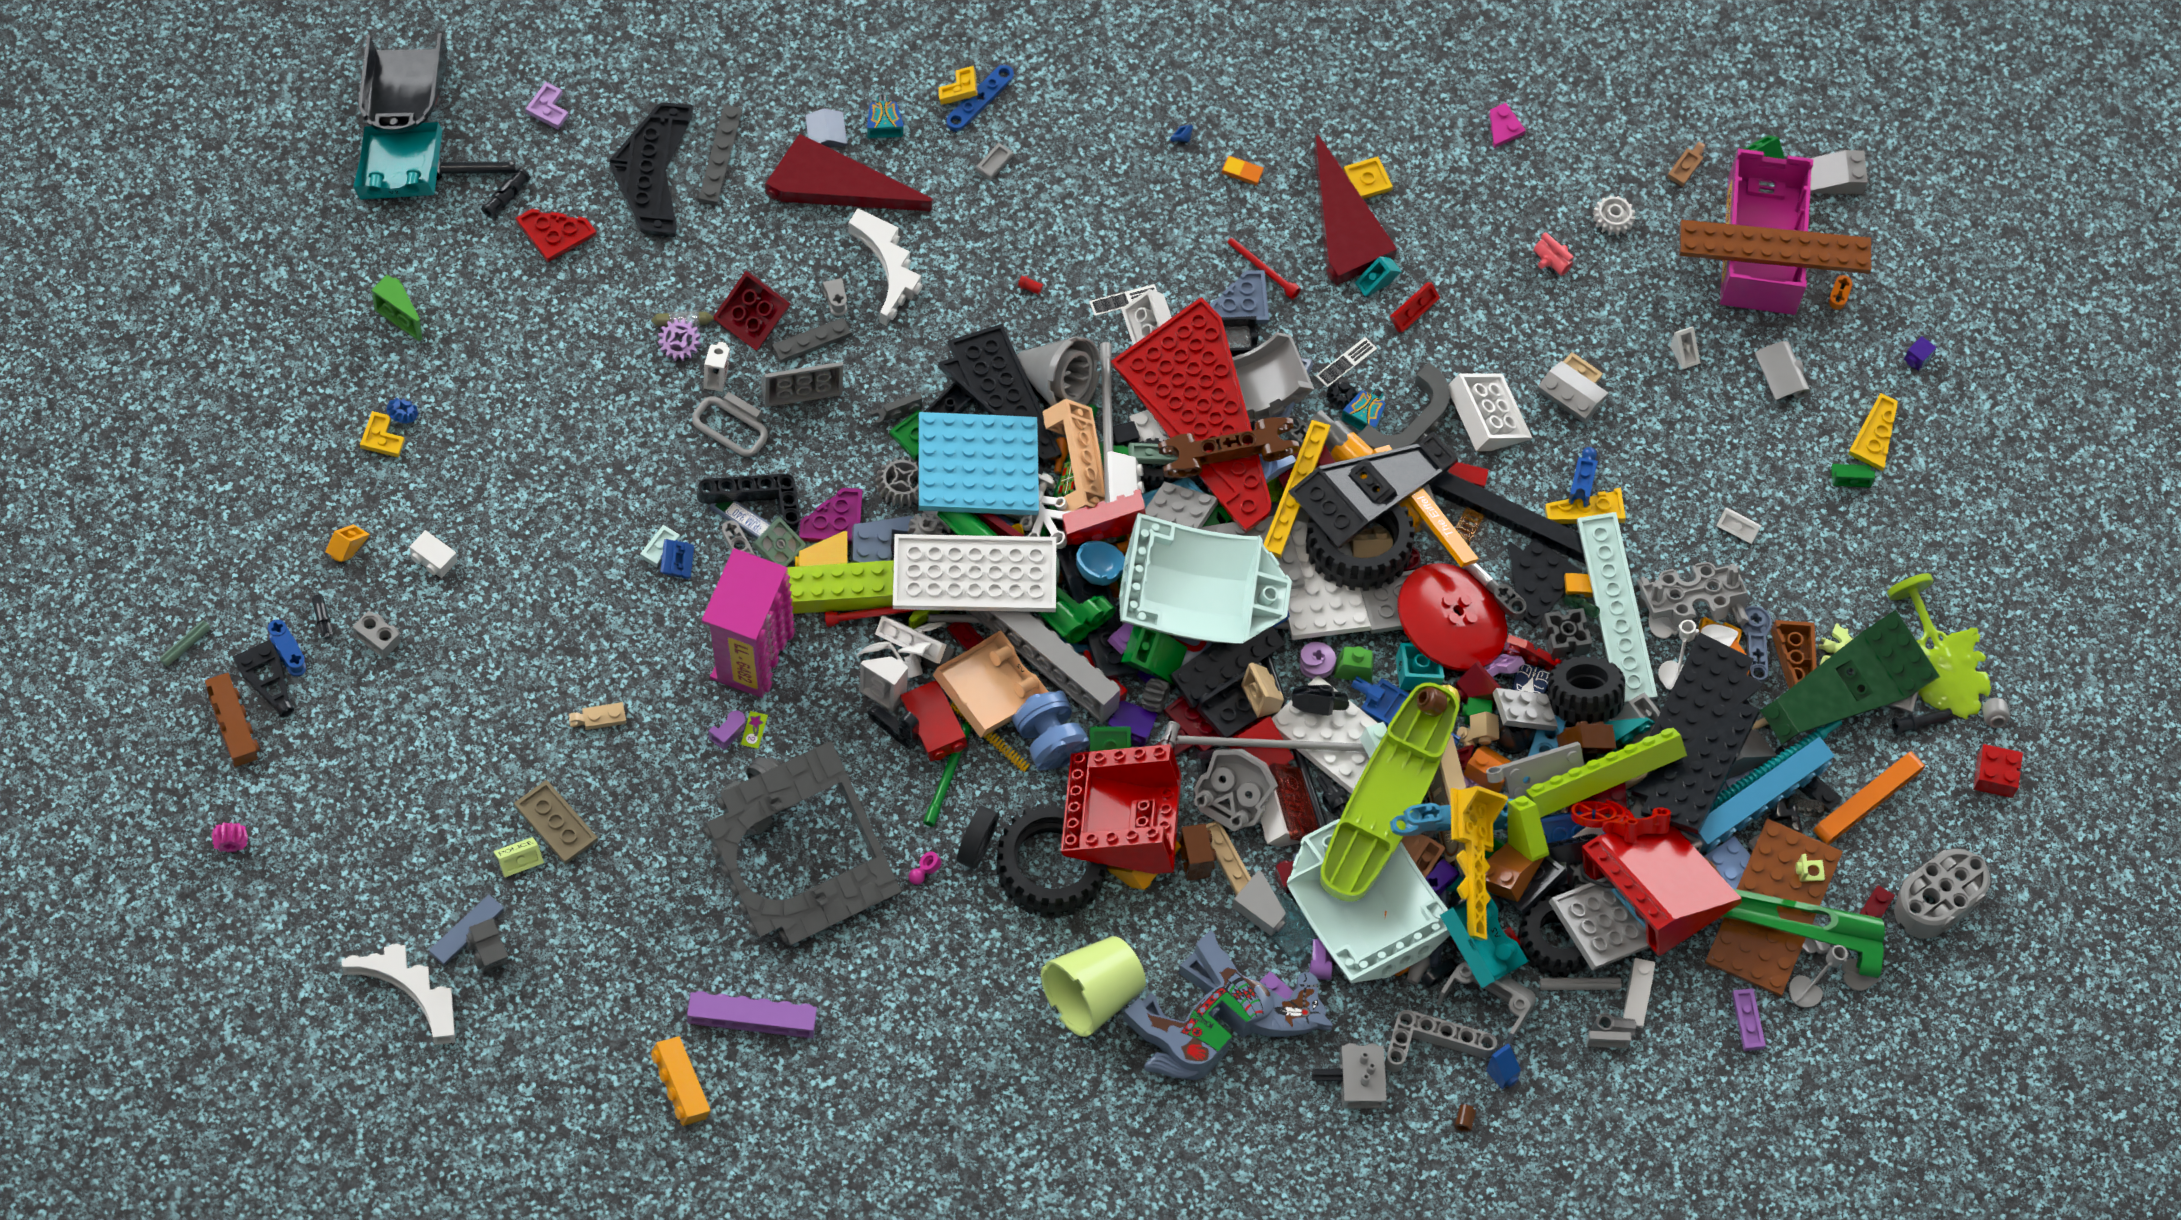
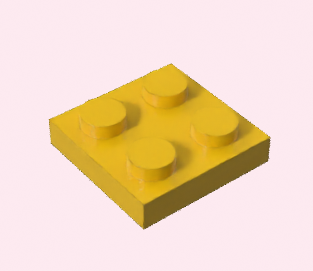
M1379 157L1343 167L1344 172L1363 199L1392 191L1393 186Z

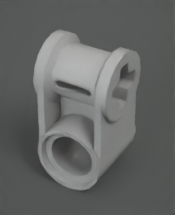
M842 278L822 282L824 295L831 314L837 317L845 315L847 312V297Z

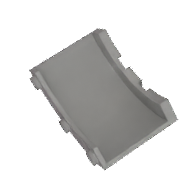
M1276 332L1270 339L1255 349L1232 357L1250 422L1276 416L1286 411V406L1293 402L1295 404L1299 403L1314 390L1291 335Z

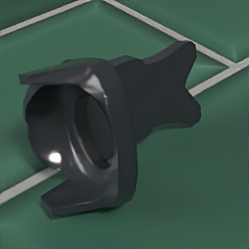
M1784 801L1778 802L1775 811L1768 818L1774 822L1790 819L1792 829L1802 833L1800 816L1797 814L1796 805L1790 804L1788 809H1786Z

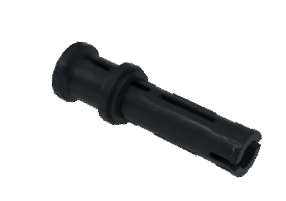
M1950 708L1918 716L1909 714L1905 718L1899 719L1896 717L1892 719V729L1896 735H1901L1902 732L1910 730L1914 732L1919 727L1951 721L1953 716L1949 715L1953 713Z

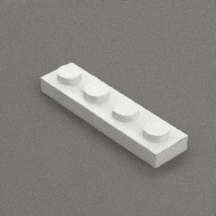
M887 616L881 617L875 635L903 648L918 643L931 642V646L924 651L922 657L935 663L941 662L947 645Z

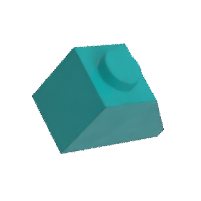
M1379 256L1354 283L1364 296L1368 297L1388 286L1402 271L1391 258Z

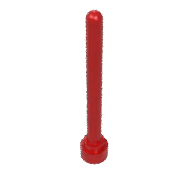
M1228 239L1227 243L1257 268L1264 270L1267 276L1284 288L1287 297L1293 300L1299 295L1301 291L1300 286L1296 283H1288L1235 239Z
M893 606L840 614L832 610L825 612V621L827 627H834L841 621L917 610L893 609Z

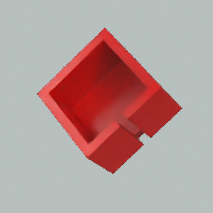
M1983 744L1977 755L1973 790L2013 798L2019 788V771L2021 769L2023 752Z

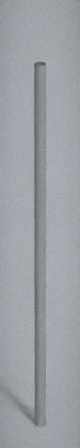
M1177 736V744L1366 752L1361 743Z

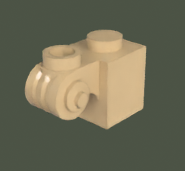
M1489 712L1470 715V729L1460 727L1457 731V735L1461 737L1460 742H1462L1463 748L1474 745L1475 748L1477 743L1486 745L1490 744L1493 740L1499 739L1498 715Z

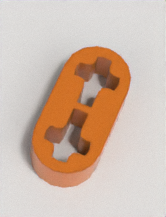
M1839 276L1834 283L1828 301L1833 309L1840 310L1844 308L1852 287V280L1848 276ZM1841 283H1844V284H1845V287H1844L1843 290L1840 289ZM1837 295L1841 296L1839 302H1836Z

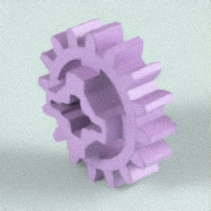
M676 318L673 324L668 321L667 328L661 327L664 333L658 334L659 338L662 339L658 341L659 346H662L661 352H666L667 358L672 355L674 361L678 357L682 361H684V356L692 358L691 352L697 353L695 346L699 347L701 345L698 341L701 339L700 334H696L698 328H692L693 324L691 321L686 324L685 319H682L681 323H679ZM671 333L670 339L666 342L668 334ZM679 337V338L682 339L683 341H682V342H679L678 340L676 341V338ZM692 338V343L688 347V341H690Z

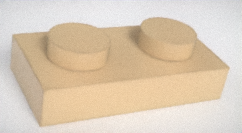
M1573 352L1563 361L1595 384L1602 378V372Z

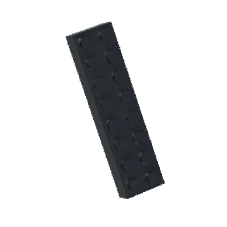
M953 383L925 412L961 414L974 400L957 384Z

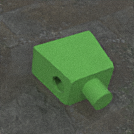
M1360 646L1355 648L1344 647L1336 659L1334 678L1354 681L1359 676L1366 682L1372 683L1374 670L1373 651L1366 650Z

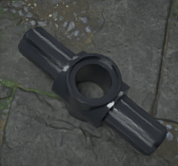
M1321 773L1316 777V780L1324 791L1322 795L1324 806L1329 812L1337 813L1339 818H1341L1349 801L1348 796L1342 787L1333 785L1326 773Z

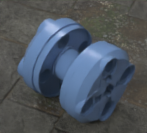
M1064 691L1030 696L1011 718L1017 731L1023 738L1038 737L1031 744L1029 752L1039 771L1069 766L1071 753H1081L1090 744L1080 724H1063L1072 714L1071 705Z

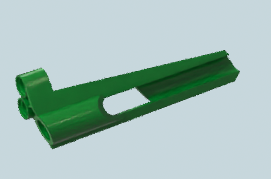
M937 512V516L957 535L998 536L974 513ZM1056 586V612L1037 613L1068 643L1074 644L1083 640L1090 631L1097 629L1110 619L1115 613L1116 608L1104 596H1093L1092 599L1079 605Z
M1734 889L1742 898V903L1722 915V917L1747 921L1831 945H1841L1846 949L1857 951L1856 968H1858L1859 975L1879 978L1882 969L1883 940L1885 936V926L1881 918ZM1777 906L1827 915L1831 917V922L1821 927L1781 919L1777 912Z

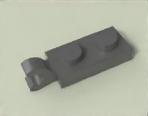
M920 392L885 404L882 409L871 411L870 417H879V419L875 420L874 425L881 426L884 420H895L909 412L914 413L922 408V396Z

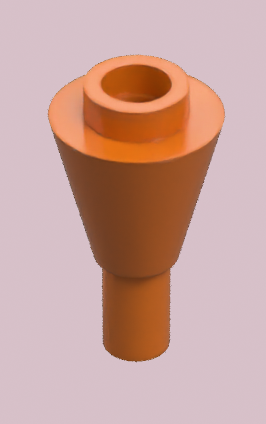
M1065 437L1055 439L1062 453L1061 458L1055 459L1054 473L1056 474L1062 473L1063 462L1069 453L1067 438Z

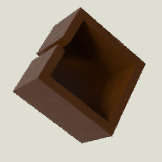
M1206 823L1181 828L1179 838L1182 861H1189L1183 863L1186 881L1211 878L1212 870L1215 869L1216 851L1211 848L1212 833L1211 830L1207 831Z

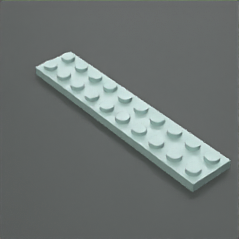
M1613 512L1577 518L1578 530L1607 660L1609 663L1613 662L1616 664L1625 677L1624 704L1644 692L1650 700L1657 699L1658 695L1617 514Z

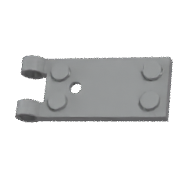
M1574 742L1500 766L1490 767L1486 770L1488 782L1497 783L1504 779L1507 792L1503 793V795L1508 796V799H1516L1524 795L1528 798L1526 790L1534 784L1546 782L1553 776L1562 775L1572 768L1584 766L1581 745L1579 742ZM1528 776L1529 780L1526 783H1524V777Z

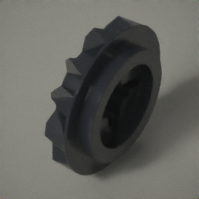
M1342 380L1337 383L1333 382L1327 390L1328 402L1338 409H1344L1358 395L1356 388L1350 385V382L1345 383ZM1339 391H1341L1342 393L1347 392L1346 396H1338Z

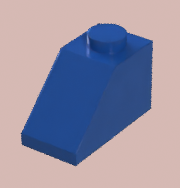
M1506 1044L1491 1056L1486 1069L1487 1073L1501 1089H1504L1506 1086L1512 1087L1516 1084L1521 1072L1509 1044Z

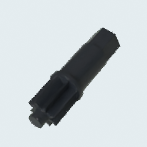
M321 594L314 595L312 603L321 637L328 640L333 632L324 596Z

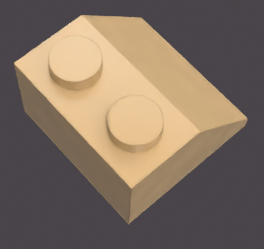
M1250 663L1241 686L1257 717L1260 718L1279 712L1284 698L1275 685L1274 677L1269 674L1267 668Z

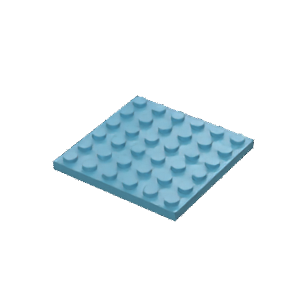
M919 412L918 511L1038 515L1037 417Z

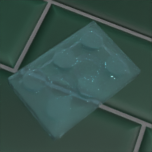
M1281 888L1274 894L1286 913L1284 920L1286 924L1279 933L1276 931L1272 937L1269 934L1267 935L1290 960L1310 945L1313 939H1318V936L1301 909Z

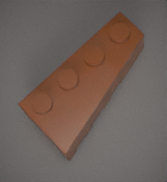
M229 673L206 679L205 684L208 697L234 768L258 760L257 752L260 751L256 739L252 740L251 734L254 733L250 722L246 723L244 717L247 714L244 705L240 706L238 700L241 698L238 689L233 687Z

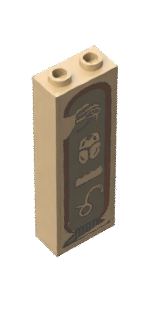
M1453 735L1450 737L1443 758L1428 789L1430 802L1439 806L1451 805L1450 788L1466 789ZM1438 831L1441 845L1446 847L1443 852L1445 860L1451 865L1458 867L1455 857L1461 850H1465V844L1452 840L1451 831Z

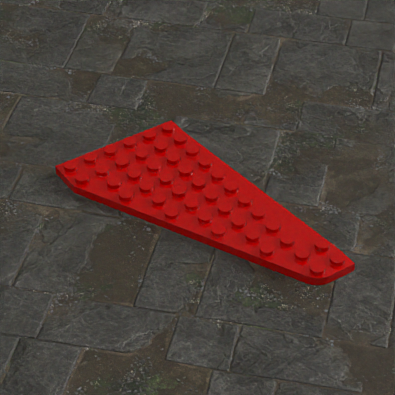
M1202 297L1111 361V366L1123 377L1169 438L1190 433L1194 435L1195 441H1200L1218 436L1252 431L1222 318ZM1259 454L1201 465L1202 472L1199 474V477L1245 533L1269 516L1271 512V498Z

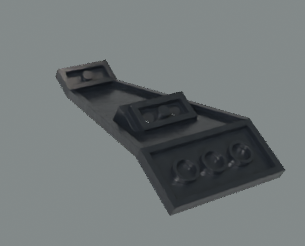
M1431 432L1418 444L1319 466L1288 492L1337 548L1341 549L1371 523L1444 474L1458 462V458L1434 432ZM1364 474L1368 475L1365 479L1361 478ZM1379 488V489H1380L1379 492H1377V493L1373 492L1374 489Z

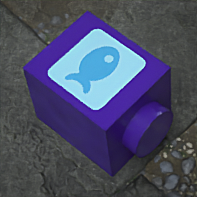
M1921 336L1908 349L1904 360L1909 366L1919 371L1933 357L1937 347Z

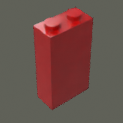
M937 680L900 695L905 711L914 714L919 721L918 738L930 762L941 760L951 753L960 752L965 747H968L961 726Z

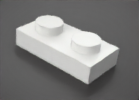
M1725 508L1717 524L1719 528L1750 544L1753 543L1761 527L1758 523L1728 508Z

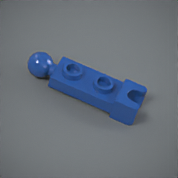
M1592 447L1584 448L1582 458L1578 457L1569 497L1570 504H1573L1577 498L1583 500L1584 507H1587L1589 504L1598 463L1595 460L1597 452Z

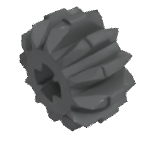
M1151 678L1146 683L1142 694V707L1147 709V711L1160 713L1165 708L1166 702H1168L1169 683L1162 679Z

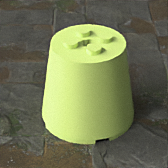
M1111 936L1046 962V965L1041 969L1043 989L1051 1007L1056 1006L1062 1015L1059 1019L1073 1033L1082 1037H1087L1095 1032L1140 994L1146 986L1145 973L1138 957L1125 941L1116 936Z

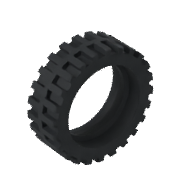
M1399 504L1374 521L1382 525L1392 535L1394 539L1393 546L1379 556L1357 558L1346 555L1333 547L1328 541L1326 534L1309 516L1306 535V554H1309L1308 560L1311 565L1315 564V571L1318 574H1325L1324 579L1330 582L1333 580L1336 582V586L1342 588V585L1349 586V590L1355 591V587L1363 588V591H1369V587L1375 586L1376 589L1382 588L1384 582H1387L1388 585L1393 583L1394 576L1399 578L1403 574V569H1406L1409 565L1415 534L1412 516L1408 517L1409 510L1407 507H1401Z
M1043 803L1037 804L1035 810L1031 811L1030 807L1024 809L1023 816L1021 817L1016 814L1012 818V824L1007 823L1005 826L1004 834L1000 836L997 850L996 874L999 875L1000 887L1005 886L1007 898L1009 899L1013 896L1015 898L1014 905L1018 908L1023 905L1027 907V913L1032 914L1033 911L1040 912V917L1046 918V914H1054V918H1060L1063 912H1067L1068 916L1074 914L1075 908L1079 907L1080 910L1086 908L1087 901L1093 902L1097 891H1101L1107 870V865L1087 861L1085 873L1079 881L1070 886L1056 889L1038 886L1030 882L1020 872L1017 864V854L1025 840L1040 833L1053 832L1063 834L1065 807L1059 808L1057 803H1051L1050 807H1044Z

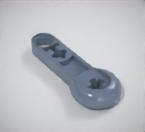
M1748 606L1745 608V613L1749 622L1745 623L1744 626L1740 625V628L1746 635L1747 656L1754 658L1749 669V676L1764 683L1768 676L1766 636L1771 628L1772 620L1770 614L1762 607ZM1756 618V620L1759 621L1758 624H1756L1752 619ZM1755 653H1758V656H1760L1759 664H1756L1757 657L1754 656ZM1753 671H1762L1764 677H1755Z

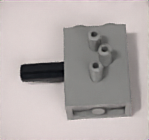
M1349 1043L1341 1047L1339 1053L1340 1069H1312V1081H1341L1342 1108L1384 1109L1387 1101L1384 1046H1378L1374 1043L1357 1046V1044Z

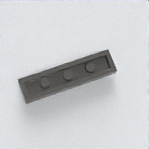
M843 317L772 344V349L781 364L849 338L852 332Z

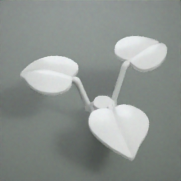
M1649 613V627L1656 637L1667 639L1671 634L1677 635L1679 633V637L1682 640L1679 662L1666 661L1660 666L1658 671L1662 684L1666 689L1672 690L1683 667L1682 662L1686 642L1692 641L1695 635L1698 636L1699 629H1696V624L1691 620H1684L1679 627H1676L1668 617L1652 619ZM1717 624L1707 625L1701 630V633L1729 647L1738 636V632L1734 629Z
M946 622L924 624L915 628V630L924 633L938 627L946 628ZM878 642L862 649L857 654V658L863 653L882 649H891L897 659L900 660L902 658L898 653H910L909 656L904 657L905 661L903 662L908 666V678L923 674L920 655L922 656L924 651L931 646V642L918 643L899 650L895 649L892 642Z

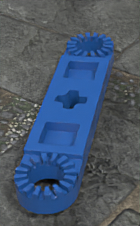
M1007 65L998 66L977 87L978 96L964 99L948 115L947 128L951 131L953 130V132H959L964 129L1012 82L1013 69ZM1004 71L1005 73L1007 72L1009 76L1001 77L999 74L1001 72L1003 73ZM954 118H957L956 120L959 119L961 123L955 125L951 123V121Z

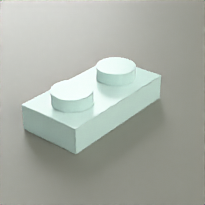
M662 525L640 553V558L658 567L662 561L660 556L663 553L664 539L675 541L680 539V535Z

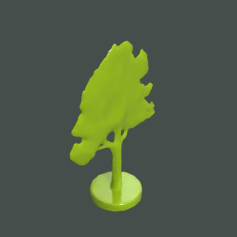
M1924 573L1905 579L1892 586L1887 591V595L1890 600H1901L1911 596L1924 628L1923 637L1917 640V642L1920 643L1925 654L1930 656L1929 660L1941 676L1921 689L1918 695L1922 697L1925 703H1929L1934 708L1940 710L1950 708L1953 714L1966 720L1969 715L1979 713L1981 708L1979 693L1985 694L1988 697L1991 690L1988 674L1975 670L1978 662H1985L1986 656L1979 650L1974 652L1975 643L1979 642L1981 635L1978 634L1977 628L1972 627L1968 630L1951 633L1948 636L1944 632L1938 631L1932 624L1919 592L1933 584L1932 575ZM1928 637H1931L1934 643L1933 649L1926 648Z

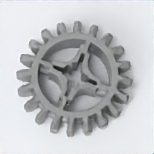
M895 456L894 462L888 459L886 465L882 464L881 470L877 472L876 489L877 492H880L881 498L885 497L886 503L892 501L893 507L898 503L901 508L904 504L910 507L911 502L918 503V484L914 489L912 488L913 481L916 479L918 481V461L913 463L912 457L909 460H905L904 456L901 460H898ZM892 475L893 480L888 484L887 479Z

